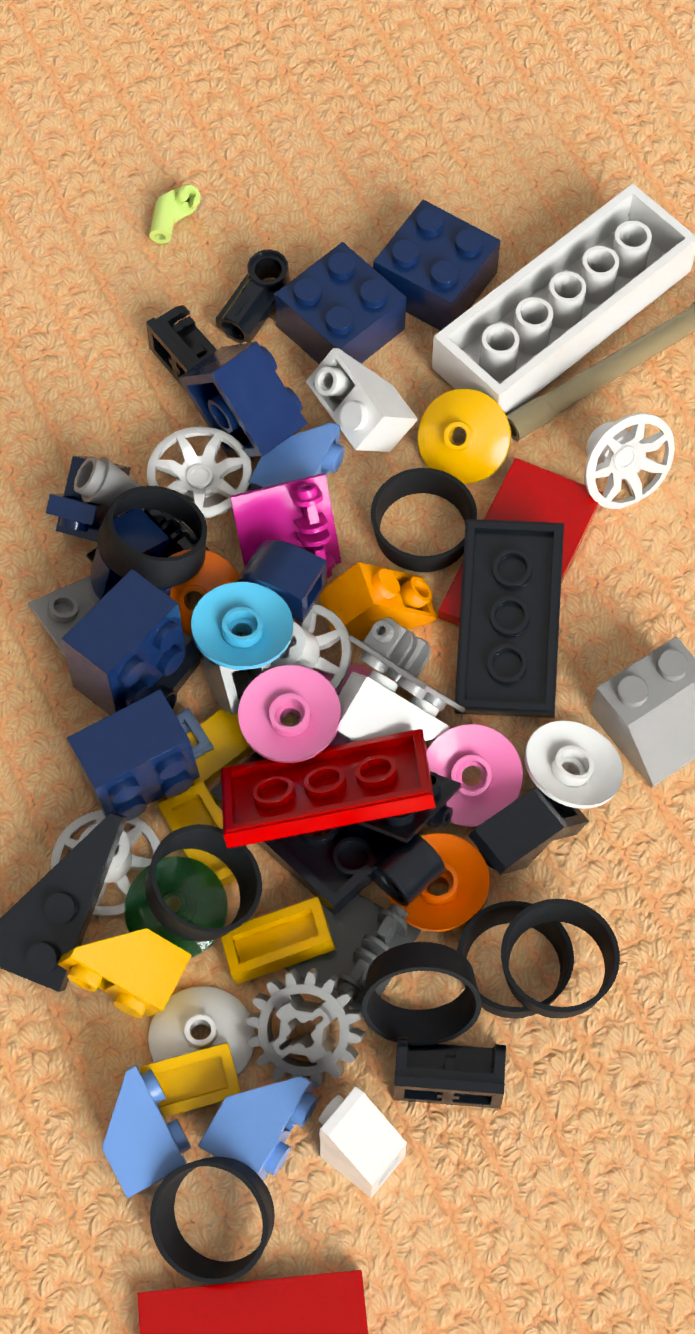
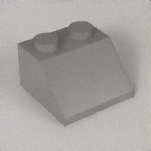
M677 636L596 687L590 712L651 789L695 760V658Z

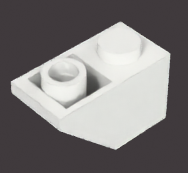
M333 348L306 380V383L335 423L340 425V430L355 450L390 452L418 420L392 384L339 348Z
M374 670L371 671L368 677L352 671L338 695L341 719L337 733L352 742L417 729H423L424 738L427 741L439 737L450 726L435 718L439 712L437 707L425 700L419 699L415 695H413L410 702L394 693L398 687L397 683Z
M356 1086L345 1099L340 1095L334 1097L319 1117L318 1121L323 1125L319 1132L320 1158L372 1198L404 1159L407 1142L366 1094Z

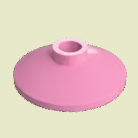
M299 665L278 666L258 675L243 692L238 708L239 726L248 745L259 755L281 763L301 762L321 753L336 736L341 719L340 701L332 684L317 671ZM289 714H295L300 718V721L296 726L287 727L282 724L283 718Z
M461 725L442 733L428 748L427 755L430 771L461 783V788L447 801V806L453 809L450 822L461 826L477 827L518 799L523 782L521 760L512 743L498 731L482 725ZM474 766L481 771L482 779L479 784L469 786L463 782L462 773L467 767Z

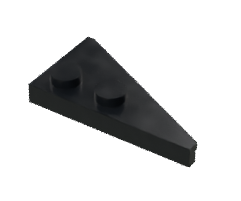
M110 813L0 918L1 969L58 992L66 989L69 981L67 977L69 971L57 964L62 955L82 945L127 821V816L119 813Z

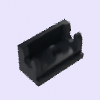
M184 305L177 306L157 319L153 317L146 322L149 349L181 386L182 384L178 379L181 375L217 351L196 327L195 321L190 316L185 318L190 314V311Z
M398 1037L393 1100L501 1109L505 1086L506 1045L495 1044L493 1048L446 1044L413 1046L408 1045L409 1037Z

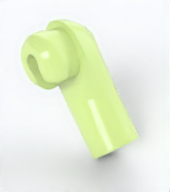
M185 184L180 188L163 194L157 199L149 237L152 241L159 244L170 242L174 223L196 211L197 205L201 201V194L195 186Z

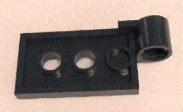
M255 752L242 764L267 758ZM220 782L210 791V794L216 805L222 809V788ZM357 823L331 828L327 834L319 837L305 833L258 843L315 897L318 896L320 901L334 915L372 881L398 904L407 907L446 871L444 862L439 854L418 834L408 843H405Z

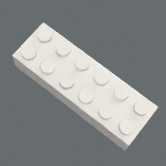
M632 183L434 335L432 369L454 389L481 391L496 400L506 415L511 413L691 272L695 256V235Z

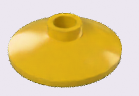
M473 389L448 391L437 397L427 407L420 420L418 446L426 465L429 468L451 474L463 484L482 481L495 473L503 464L510 448L511 430L504 410L496 400L481 391ZM458 427H462L467 434L466 441L462 445L455 444L452 438L454 430Z

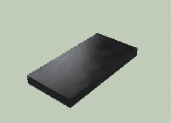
M466 519L455 702L464 707L465 711L462 713L454 708L455 714L555 718L564 523Z

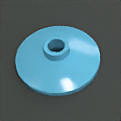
M232 582L212 589L199 600L192 614L191 632L197 648L212 662L231 669H255L273 662L287 649L293 634V617L290 608L283 598L268 587L251 582ZM239 632H245L249 635L237 636L235 634Z

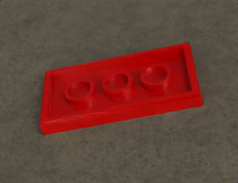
M515 458L484 520L564 523L562 584L600 504L592 499L585 485ZM463 562L438 610L439 619L459 626Z
M423 729L330 746L318 755L296 763H281L265 759L221 768L223 836L227 849L436 808Z
M362 1270L137 1293L140 1334H368Z

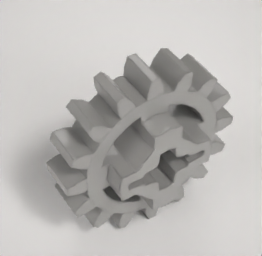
M312 968L307 973L305 980H301L296 969H291L286 973L285 986L274 977L266 984L271 997L259 993L253 999L252 1003L261 1010V1013H252L246 1018L247 1025L258 1028V1032L251 1036L247 1043L251 1047L261 1046L264 1051L256 1061L258 1066L266 1065L270 1061L276 1066L272 1079L278 1081L287 1072L292 1074V1078L310 1076L311 1080L318 1083L317 1087H321L325 1082V1071H328L331 1076L337 1079L345 1071L340 1059L349 1063H353L359 1053L349 1044L359 1043L364 1038L365 1032L353 1027V1023L362 1018V1009H349L347 1003L355 994L352 989L341 994L335 990L339 977L333 975L324 984L319 982L317 968ZM300 994H311L324 1001L321 1003L305 1001ZM276 1008L277 1012L275 1014L281 1022L279 1035L274 1038L272 1016ZM318 1016H322L312 1033L307 1032L302 1036L299 1034L295 1038L289 1039L300 1022L313 1021ZM336 1017L340 1026L337 1047L333 1045L335 1040L330 1035L331 1022ZM288 1054L305 1055L311 1062L296 1060L288 1056Z

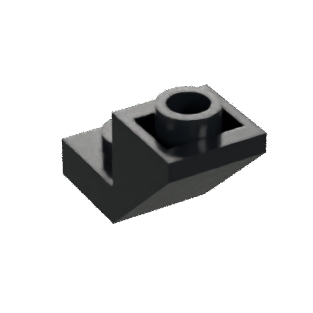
M533 788L476 827L468 836L478 847L487 865L502 875L527 868L551 841L577 835L589 820L579 808L560 804L546 796L539 788Z

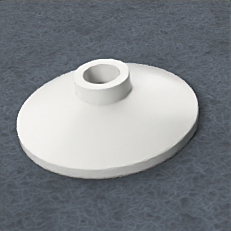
M573 721L550 722L538 728L526 745L524 760L530 778L546 796L560 804L582 809L598 807L611 800L621 786L623 766L618 752L605 736L587 725Z
M198 986L179 991L169 998L164 1010L155 1014L151 1021L148 1043L152 1060L155 1062L228 1042L238 1077L247 1067L254 1051V1047L248 1046L247 1040L255 1034L254 1027L246 1024V1018L250 1014L235 996L219 988ZM197 1025H206L210 1028L211 1033L204 1040H196L191 1036L192 1029Z

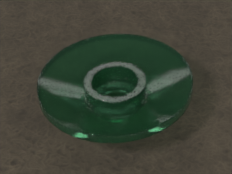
M179 856L163 858L156 865L157 885L164 901L173 896L180 898L181 906L176 912L178 916L189 923L201 927L220 928L225 926L228 915L226 891L219 877L208 866L195 859ZM147 866L136 876L126 895L124 915L129 933L147 928L192 955L191 958L200 955L210 948L216 940L197 942L183 939L171 933L159 923L150 910L146 899L145 880L149 866Z

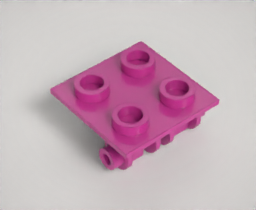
M325 473L230 496L244 568L260 543L266 540L284 541L327 560V579L332 576V569L335 567V564L342 563Z

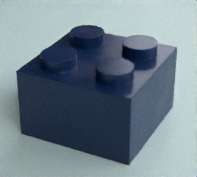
M423 199L373 261V268L406 296V312L441 331L471 308L497 274L500 240Z
M341 242L275 293L276 326L318 364L324 360L333 348H339L362 364L405 330L406 296L344 242Z
M257 341L221 347L178 378L208 427L219 429L232 435L243 445L242 450L249 457L264 456L308 424L300 412L303 408L298 396L289 387L283 385L275 372L277 370V363L274 357L265 347L259 346ZM221 441L220 446L227 457H239L233 448Z
M133 569L61 638L73 687L109 715L148 696L153 685L163 675L169 676L179 668L186 653L178 603Z
M161 689L67 737L80 771L105 817L110 813H119L127 816V821H130L140 816L147 809L148 804L165 795L166 797H175L182 794L192 786L194 780L200 777L190 740Z

